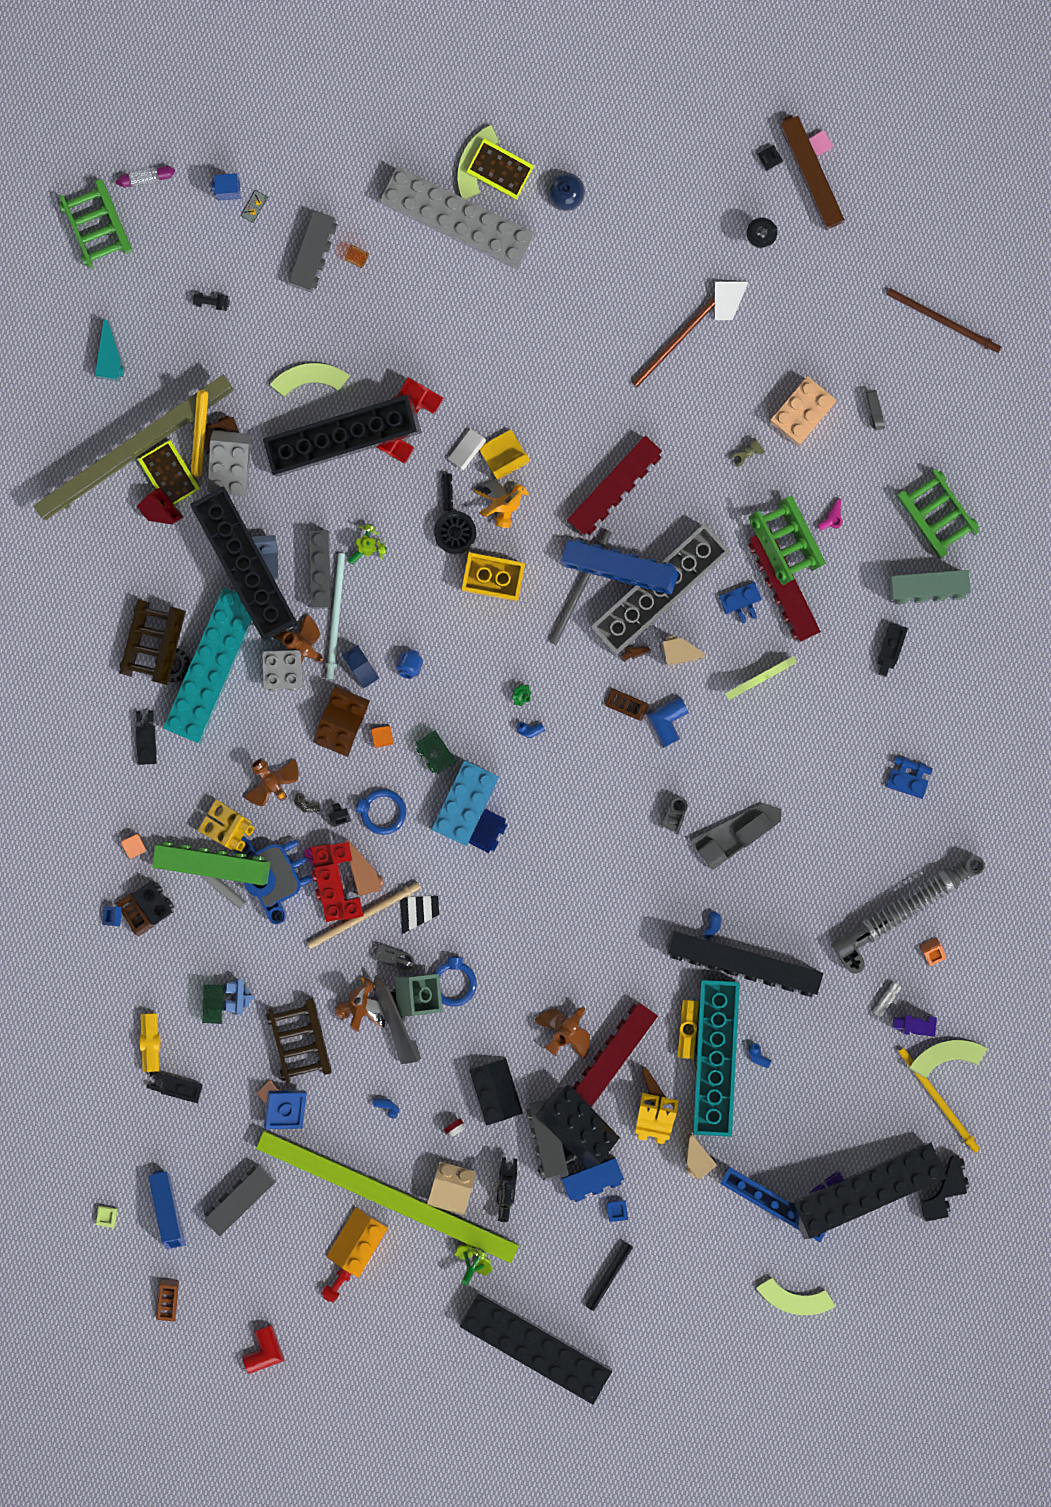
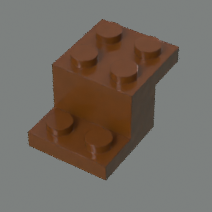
M334 686L329 702L320 719L313 743L348 757L354 740L362 726L370 700Z

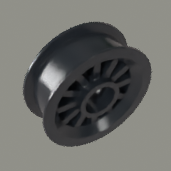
M461 511L447 512L435 524V540L438 546L447 553H463L469 550L475 542V524L470 516ZM448 520L451 521V526L447 523ZM454 527L459 528L461 531L460 536L456 538L450 535V530ZM464 531H470L469 534L463 533ZM461 539L464 544L460 545L459 540Z

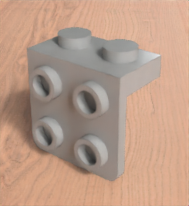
M299 650L263 652L264 689H269V691L287 688L288 690H299V688L303 687L301 652Z

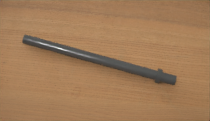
M605 529L601 538H598L597 545L602 546L603 549L609 544L607 541L612 532ZM583 573L550 640L551 644L557 645L591 574Z

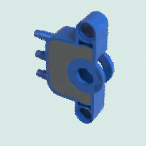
M241 838L242 841H246L249 844V849L246 852L235 850L236 853H244L247 858L263 856L266 861H271L268 884L264 888L259 889L251 883L244 882L250 894L259 898L270 922L281 924L286 919V911L281 902L299 893L302 886L313 881L312 874L299 879L295 868L306 863L307 859L302 857L291 862L286 851L299 845L297 839L281 846L269 845L256 852L253 843L249 839ZM275 910L281 911L283 915L280 921H275L272 918Z

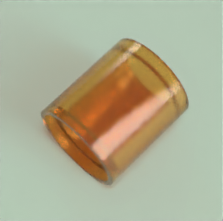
M351 245L345 256V261L363 268L369 253Z

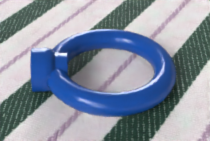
M378 789L367 795L365 799L359 798L356 812L361 813L364 825L373 833L388 835L396 832L403 825L406 819V805L396 792L388 789ZM378 797H389L398 806V818L391 826H376L369 818L370 804Z
M448 956V961L441 964L433 974H439L440 977L446 970L453 969L461 970L467 975L469 988L464 996L458 999H450L441 993L442 1004L451 1007L461 1006L470 1001L474 996L477 988L476 976L473 970L463 963V957Z

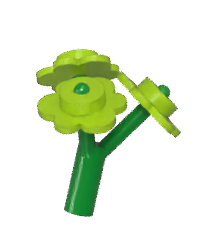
M366 523L364 527L359 525L358 527L366 530V533L362 538L356 540L358 550L348 558V562L353 565L363 555L369 557L375 552H379L380 558L383 560L384 554H387L385 543H381V540L377 539L378 548H376V541L373 538H368L370 532L379 534L375 532L376 527Z
M464 1244L458 1246L457 1251L454 1252L458 1259H465L467 1270L461 1281L464 1285L469 1284L474 1272L487 1276L488 1273L493 1271L489 1258H486L487 1254L484 1250H476L475 1247ZM475 1254L477 1258L471 1266L469 1258Z

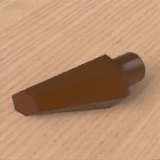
M647 646L626 647V652L620 655V659L623 662L629 658L634 660L637 657L650 653L651 650Z

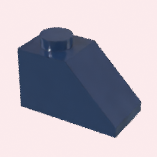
M358 645L342 655L363 688L379 679V676Z

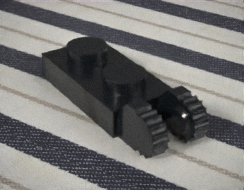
M153 710L148 711L147 714L149 726H142L141 711H136L137 765L157 764L156 727L154 726Z
M153 1072L150 1073V1077L153 1079L164 1080L162 1087L155 1084H147L148 1089L194 1103L199 1102L203 1084L169 1075L164 1076Z

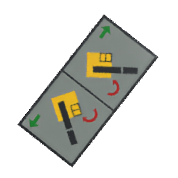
M255 190L241 217L254 223L268 197Z

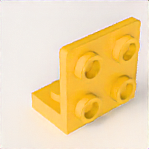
M508 430L485 443L479 450L497 481L530 463L527 453L525 454L512 430Z

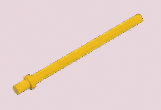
M903 1047L898 1053L910 1067L914 1060ZM913 1072L965 1140V1145H969L974 1153L978 1152L980 1147L974 1141L975 1137L968 1133L927 1077L923 1078Z

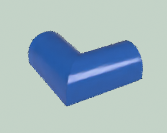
M681 697L646 713L663 748L680 740L672 722L689 714Z

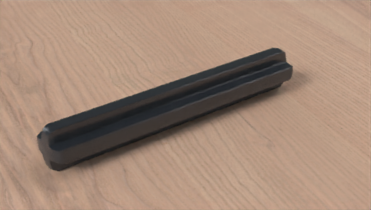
M624 1242L586 1303L588 1309L594 1311L633 1249V1246L629 1243Z

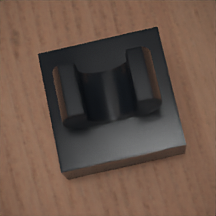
M775 145L757 154L766 172L783 163Z
M340 803L332 804L334 812L328 815L333 827L351 822L347 808L341 809Z

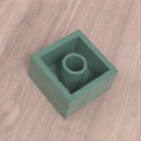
M439 974L395 978L397 1009L400 1016H416L442 1012Z

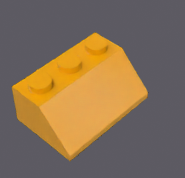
M355 1207L326 1257L342 1269L359 1278L389 1226Z

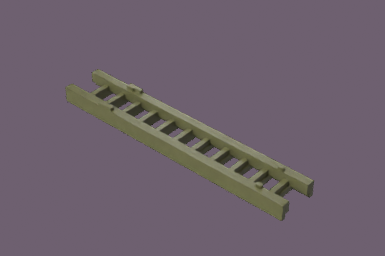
M224 374L203 388L209 393L207 409L235 391ZM197 393L33 505L41 518L47 521L62 509H68L75 500L188 422L191 424L195 422Z

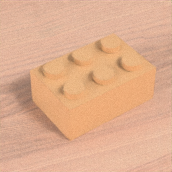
M807 376L773 416L770 423L799 447L837 400Z

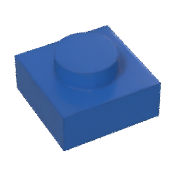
M103 906L102 925L120 926L122 907Z
M626 1200L607 1202L609 1222L628 1220Z

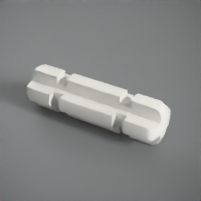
M892 982L889 990L885 992L879 1001V1005H876L873 1013L882 1017L885 1009L890 1006L896 997L895 994H898L901 986Z

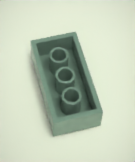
M969 570L891 576L888 579L890 602L895 601V605L907 604L908 600H914V603H923L928 601L929 598H933V602L945 601L947 597H952V600H961L971 593Z

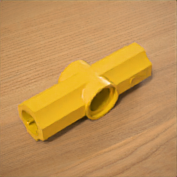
M682 1000L677 1057L694 1059L699 1001ZM686 1024H691L694 1028L693 1032L689 1035L683 1032V1027Z
M158 1013L141 1014L140 1051L142 1052L143 1072L160 1071L159 1051L161 1049L160 1034H158Z

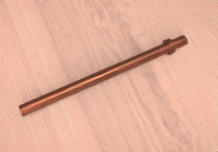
M891 288L889 289L888 296L983 345L985 349L989 348L996 353H999L1002 346L992 342L991 338L986 339Z
M715 295L707 300V304L632 382L635 387L638 388L711 309H715Z

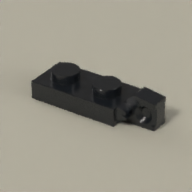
M889 623L878 656L877 664L881 665L878 675L886 677L889 668L894 669L908 628Z

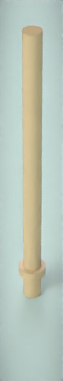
M419 882L409 887L405 886L402 891L363 911L364 917L349 919L307 942L309 948L316 947L407 896L411 897L412 893L421 889Z

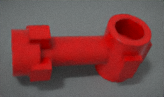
M339 1269L336 1273L338 1278L331 1287L327 1285L321 1292V1295L324 1296L323 1298L328 1302L334 1303L340 1295L337 1292L344 1281L349 1282L351 1279L350 1276L352 1274L344 1269Z

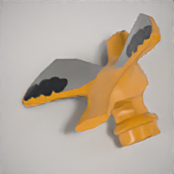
M496 480L486 482L474 488L477 494L492 501L489 507L479 511V513L487 517L494 512H498V516L495 518V525L503 528H510L512 523L511 514L520 506L522 494L529 495L522 484L515 485L512 492L508 494Z

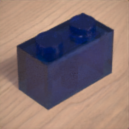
M486 809L469 844L487 853H490V851L494 852L499 843L496 840L499 833L503 835L508 826L505 823L506 819Z

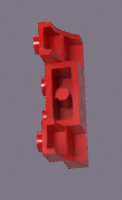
M410 377L407 378L398 395L392 398L404 395L412 396L417 414L421 407L435 414L444 397ZM402 439L376 447L406 464L415 449L414 446Z
M349 841L311 846L315 870H312L314 882L317 881L319 889H316L317 900H321L326 922L364 917L360 897L345 899L339 863L353 860Z

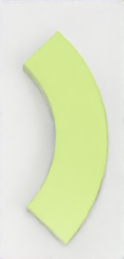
M492 125L476 134L468 143L461 156L458 167V187L461 197L466 200L480 194L477 179L467 174L466 170L483 138L496 145L499 144Z
M309 363L286 370L274 379L270 386L284 397L295 388L307 383H321L339 391L351 376L331 365Z
M793 656L730 690L725 695L728 699H732L796 664L797 660Z
M963 1040L942 1042L921 1053L913 1061L909 1069L926 1078L936 1066L946 1061L963 1060L978 1065L988 1048Z
M772 1277L756 1287L770 1304L791 1314L815 1315L836 1307L826 1290L812 1295H796L783 1289Z

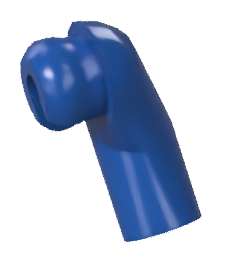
M519 722L516 726L517 732L527 738H533L546 731L542 723L532 727L525 724V722Z
M716 911L708 914L710 926L702 932L707 940L721 928V916Z
M751 1044L748 1048L751 1061L768 1069L771 1060L762 1056L759 1044Z
M374 1098L373 1107L387 1109L389 1118L395 1119L398 1117L399 1107L390 1099Z

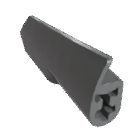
M760 804L692 839L691 842L709 867L714 870L742 848H746L780 823L781 809Z
M377 975L374 976L375 990L384 1019L389 1024L400 1063L408 1064L420 1061L421 1056L416 1040L410 1039L403 1023L406 1016H400L398 1012L396 989H389Z

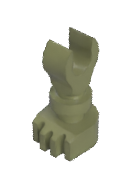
M755 438L749 442L751 446H746L741 453L732 455L731 460L736 456L741 457V462L736 465L737 467L743 465L746 458H751L754 452L759 455L765 452Z

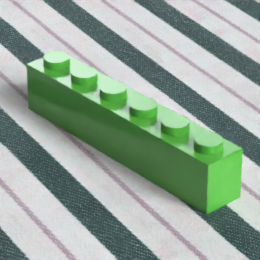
M162 841V844L155 845L152 868L257 885L268 884L271 861H266L263 856L247 858L244 853H235L234 856L228 855V851L217 850L215 853L210 852V848L198 847V850L191 849L192 846L187 844H180V847L173 846V842Z

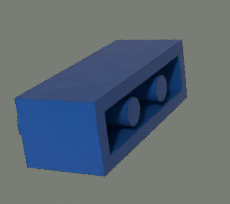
M616 1157L603 1161L590 1169L586 1168L569 1176L562 1177L570 1201L575 1200V1202L585 1199V1195L589 1193L593 1195L599 1194L607 1186L611 1188L617 1187L624 1180Z

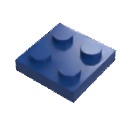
M268 1091L264 1128L302 1129L307 1097L306 1091Z

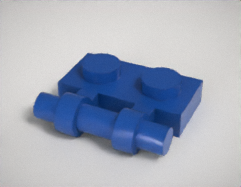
M896 756L894 764L901 767L899 771L891 770L886 787L923 799L929 781L922 779L923 773L931 775L933 768L926 766L922 762L919 764L910 761V758L907 757L901 758ZM906 769L916 770V776L905 773Z

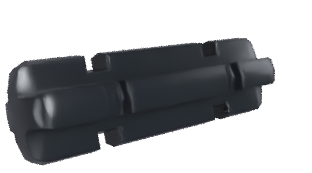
M444 473L442 474L443 510L452 511V474Z

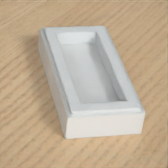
M470 429L448 460L464 471L486 442V439Z

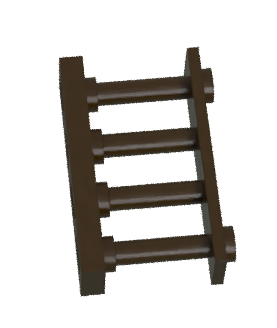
M138 599L134 607V616L123 660L120 662L119 674L132 677L133 671L153 676V682L168 685L186 611L171 606L169 612L149 608V602ZM147 615L167 620L165 630L144 627ZM142 634L162 638L160 649L141 646ZM137 653L157 657L155 668L135 664Z
M314 998L307 999L303 1007L275 1014L273 1008L268 1009L269 1013L266 1014L268 1025L272 1024L283 1068L280 1070L282 1081L290 1084V1077L317 1070L319 1072L323 1071L324 1075L331 1074L332 1069ZM303 1014L310 1016L311 1023H308L307 1026L282 1032L278 1030L276 1021ZM306 1033L314 1034L315 1041L312 1042L313 1044L283 1051L282 1039ZM310 1052L319 1053L320 1060L317 1063L288 1070L285 1058Z

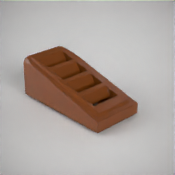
M160 1279L156 1320L176 1321L179 1280ZM163 1295H174V1298L162 1297V1296H163ZM162 1303H173V1306L162 1305ZM161 1310L172 1311V1314L161 1313Z

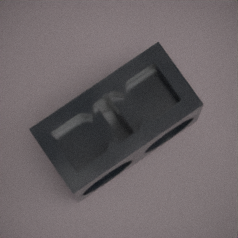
M150 881L132 895L152 924L157 925L174 913L172 908L175 906L169 898L165 899L161 894L163 889L159 883ZM149 888L154 891V897L151 900L146 899L144 896L145 890ZM159 904L165 907L163 915H158L155 911L156 906Z

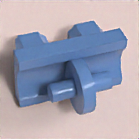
M233 980V982L224 983V993H233V1001H224L223 1011L243 1015V1007H249V1000H255V996H249L250 988H244V980Z

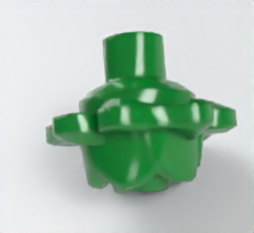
M521 684L513 690L511 698L514 700V705L522 706L525 702H530L532 692L529 690V685Z

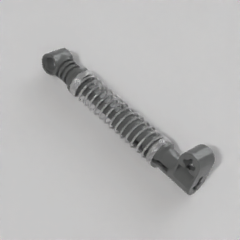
M975 854L967 855L961 861V865L958 863L956 864L957 867H952L953 870L950 868L940 871L938 873L940 876L939 880L936 876H933L936 882L932 883L928 879L931 885L927 887L925 882H923L925 889L922 890L918 885L920 892L917 893L913 889L914 896L907 892L910 897L909 899L902 895L903 898L901 900L897 899L898 902L895 904L892 902L890 907L887 905L885 910L881 908L882 912H876L877 915L874 917L871 915L869 920L867 918L864 921L862 920L857 928L831 943L832 948L844 967L851 973H860L865 967V962L858 951L859 948L869 942H875L879 937L882 938L883 933L887 934V930L893 931L892 927L897 928L899 923L903 924V920L908 921V917L913 918L914 912L919 914L918 908L924 911L923 904L929 908L928 901L934 905L933 897L940 901L939 895L945 898L944 891L950 895V893L958 889V886L961 884L960 881L963 883L965 882L964 879H969L968 876L971 878L974 875L981 874L985 868L984 860ZM972 860L978 861L976 869H970L969 865ZM854 951L856 953L852 955V958L857 961L856 967L851 965L852 962L849 958L843 960V958L853 953Z

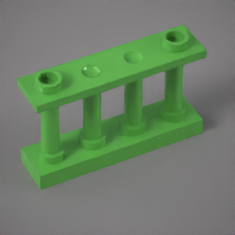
M103 179L95 181L97 187L93 191L66 201L64 195H61V202H59L62 212H66L84 253L81 255L82 261L85 266L89 265L90 269L94 268L93 260L117 250H124L126 255L133 252ZM96 197L98 199L102 197L104 204L101 205V208L75 219L73 218L70 208ZM102 215L110 216L112 222L108 226L81 236L78 225ZM111 232L117 233L119 239L116 240V243L90 254L88 253L85 243Z
M934 469L931 472L933 478L911 493L902 491L896 497L938 558L941 559L948 554L946 552L947 547L970 531L973 535L979 533V525L974 518L970 519L945 483L947 479L942 471L938 472L937 469ZM939 484L944 494L922 509H917L913 504L915 499ZM947 500H950L955 509L933 525H928L924 520L926 518L925 515ZM960 515L966 525L945 540L941 539L939 541L935 536L936 531Z
M792 495L777 503L779 508L762 516L759 510L748 516L750 525L755 530L776 572V577L782 585L794 579L792 574L808 566L811 571H814L826 564ZM783 515L788 525L771 533L766 522ZM792 532L796 543L779 550L775 539ZM800 549L805 560L788 567L783 557Z

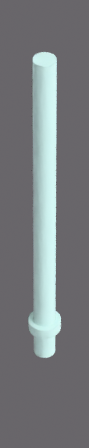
M338 553L328 662L325 663L327 668L326 679L334 680V669L337 668L335 658L345 554Z

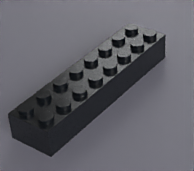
M404 395L263 438L272 475L279 477L418 435L422 431L413 398L410 395Z
M223 486L191 503L192 511L262 641L265 642L297 625L292 611L225 487Z
M676 931L672 933L667 951L668 954H671L670 958L682 961L683 958L689 959L690 964L701 966V963L708 965V969L718 972L722 968L726 970V974L736 977L740 973L745 975L744 979L754 982L758 978L763 980L765 985L775 987L776 984L782 985L781 989L794 992V989L801 990L800 994L812 997L813 994L818 995L823 977V972Z
M932 1142L924 1143L790 1202L789 1205L803 1239H811L944 1180L946 1175Z
M480 1291L459 1326L592 1405L612 1373V1368Z

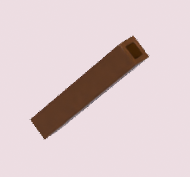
M793 115L782 119L783 122L780 123L779 127L824 228L829 230L842 224L845 219L799 116L793 117Z

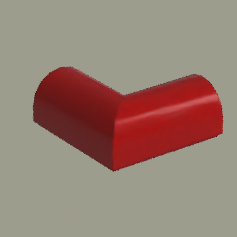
M272 1324L254 1331L260 1349L242 1356L248 1374L285 1361Z

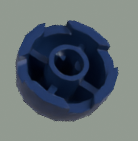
M560 173L553 177L548 184V200L553 207L560 211H572L579 207L584 200V184L579 177L572 173Z

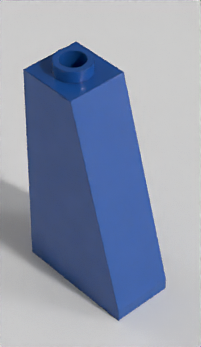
M164 1170L155 1171L153 1175L148 1177L161 1241L167 1250L186 1246L170 1175L167 1171L164 1172Z

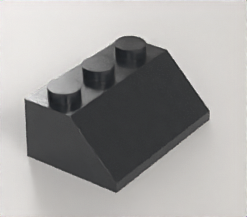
M506 1058L469 1069L486 1126L523 1114Z

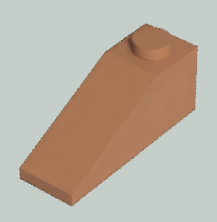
M349 841L353 859L350 861L359 896L381 891V886H384L382 875H378L372 865Z

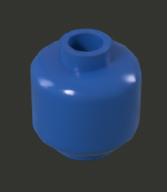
M408 649V651L400 653L396 663V670L401 677L413 679V677L419 675L423 664V659L419 656V652Z

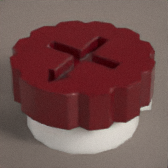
M460 1118L443 1130L452 1138L465 1129L463 1126L464 1122Z

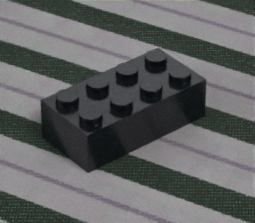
M568 1083L557 1088L536 1114L587 1169L599 1165L620 1139L612 1128Z

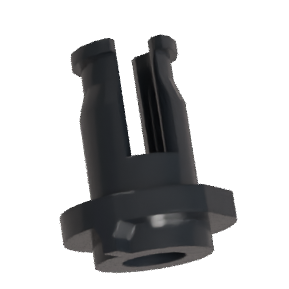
M760 217L754 219L748 225L746 232L749 243L759 249L771 246L777 238V226L768 218ZM761 232L762 234H765L766 237L762 238V236L757 235V233Z

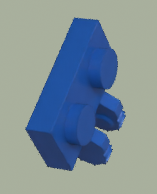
M755 582L719 596L725 613L729 614L737 611L742 624L746 623V618L741 608L748 606L751 618L753 620L757 619L752 604L761 601L762 598Z

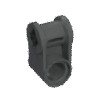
M683 797L672 799L660 828L663 829L665 827L675 831V834L678 835L688 808L687 801ZM677 800H682L685 804L681 811L674 809L673 805Z

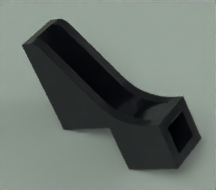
M958 1154L950 1157L945 1172L946 1179L942 1181L939 1192L930 1199L920 1201L925 1222L947 1218L948 1212H951L949 1201H945V1198L967 1194L966 1189L969 1188L968 1178L964 1177L962 1171L965 1169L964 1159L960 1158Z

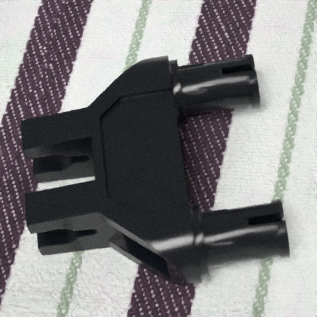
M502 1157L496 1200L499 1205L498 1221L509 1222L510 1207L514 1204L517 1181V1159L513 1158V1165L510 1167V1171H507L506 1157Z

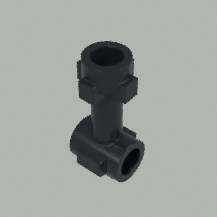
M198 292V294L194 293L193 305H197L196 307H202V304L214 305L216 310L227 311L230 300H228L229 296L217 294V298L205 297L203 293Z

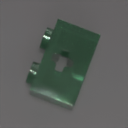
M436 730L416 742L418 747L415 749L421 758L424 756L427 758L429 763L426 765L432 774L436 772L439 775L457 763ZM433 748L434 750H440L438 753L439 758L437 759L430 757L432 754L431 749Z
M204 984L202 1023H223L224 985Z

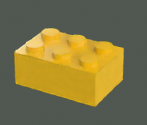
M469 552L462 592L518 602L525 563Z

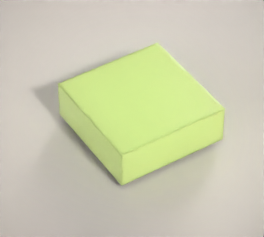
M99 1205L95 1225L115 1228L118 1208Z

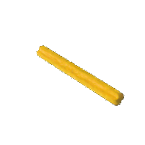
M205 389L197 391L191 474L194 477L201 476L203 469L209 394Z

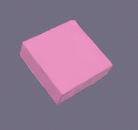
M824 130L809 138L816 157L833 148V144Z

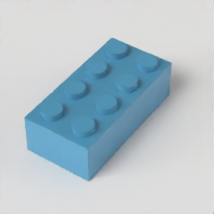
M464 760L432 830L467 846L499 776Z

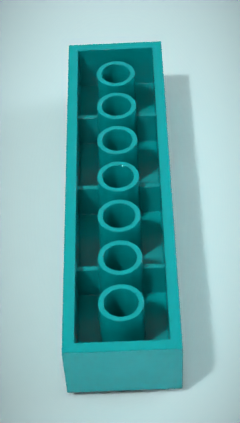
M223 587L163 727L165 730L198 744H201L252 624V620L236 592Z
M700 980L693 1135L732 1137L740 982Z

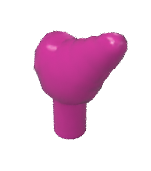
M840 498L836 500L830 509L826 520L817 524L820 531L829 526L835 529L842 526V501Z

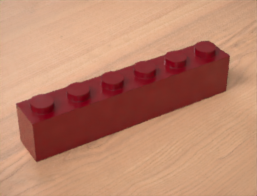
M645 435L567 519V522L582 536L586 534L590 536L597 528L595 524L599 520L603 522L610 514L608 510L612 506L616 508L623 500L621 496L625 492L629 494L636 486L634 482L638 478L642 480L649 472L647 468L651 464L655 466L662 458L660 456L662 450Z
M758 536L751 537L749 539L750 543L747 544L752 555L756 554L758 558L756 564L760 572L764 571L767 576L764 580L768 588H772L775 593L773 599L776 605H781L784 611L781 615L785 623L789 622L792 628L789 631L794 641L798 640L800 643L820 633L821 631L795 578L782 585L776 577V572Z
M640 1002L637 1005L634 1003L628 1010L630 1015L626 1021L622 1019L616 1027L618 1029L617 1033L614 1036L611 1034L605 1042L606 1048L603 1051L599 1050L593 1058L595 1063L592 1067L588 1065L583 1071L582 1075L584 1078L581 1082L576 1081L572 1086L590 1107L593 1106L658 1017V1015Z

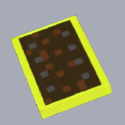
M483 138L466 173L516 200L534 165Z
M171 440L138 459L155 489L160 488L174 505L200 490Z

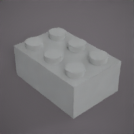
M213 430L210 440L208 492L212 493L224 486L230 495L246 496L249 486L251 434Z

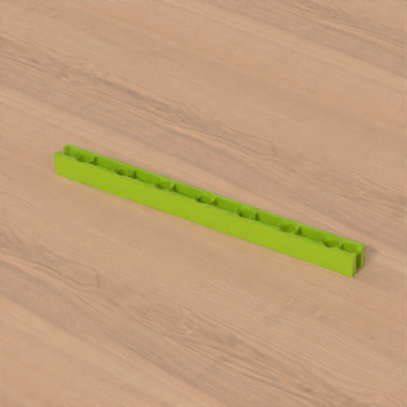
M266 1130L263 1132L256 1149L475 1248L484 1250L486 1253L512 1263L517 1252L518 1243L440 1208L427 1205L426 1202Z

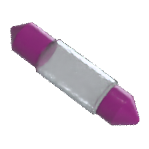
M166 165L132 171L120 175L115 183L123 188L155 183L172 178L175 169Z

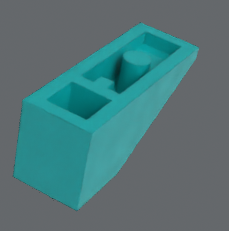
M104 319L95 377L120 382V377L124 376L125 366H122V360L110 322Z

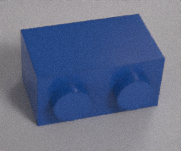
M237 173L214 175V181H211V189L213 195L217 196L218 201L241 199L240 179Z

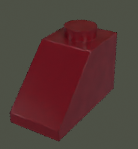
M160 488L149 493L137 505L141 514L148 521L172 525L184 518Z

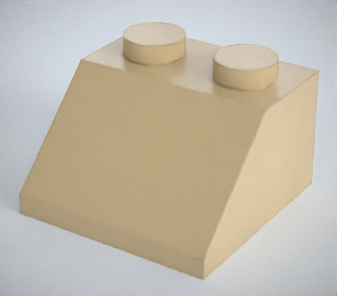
M677 635L666 637L665 641L661 644L666 666L700 660L705 657L704 652L683 638L677 639Z
M690 1133L688 1135L686 1164L688 1167L685 1169L693 1179L697 1177L700 1180L715 1168L717 1164L693 1134Z
M439 1162L427 1205L465 1215L477 1172Z

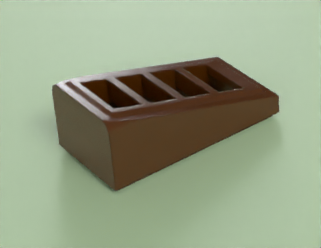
M612 688L604 706L642 721L649 704ZM616 695H620L616 703V706H614L613 702L616 698ZM627 698L623 709H621L620 706L623 699ZM631 701H634L630 712H628ZM638 704H641L637 715H635Z
M131 892L116 902L118 907H122L121 913L134 934L141 936L153 928L154 925ZM133 901V904L127 907L126 909L123 907L129 902ZM137 908L135 912H133L130 915L128 914L130 911ZM139 915L142 916V917H140L139 919H137L136 921L133 922L132 919H134L135 917H137V916H139ZM145 921L144 924H142V925L139 926L138 928L136 927V926H138L139 924H141L142 922Z
M646 1067L642 1068L641 1071L648 1093L659 1096V1105L661 1097L666 1098L649 1070Z

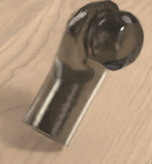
M297 793L295 795L294 804L302 812H320V802L309 803L305 799L304 794Z

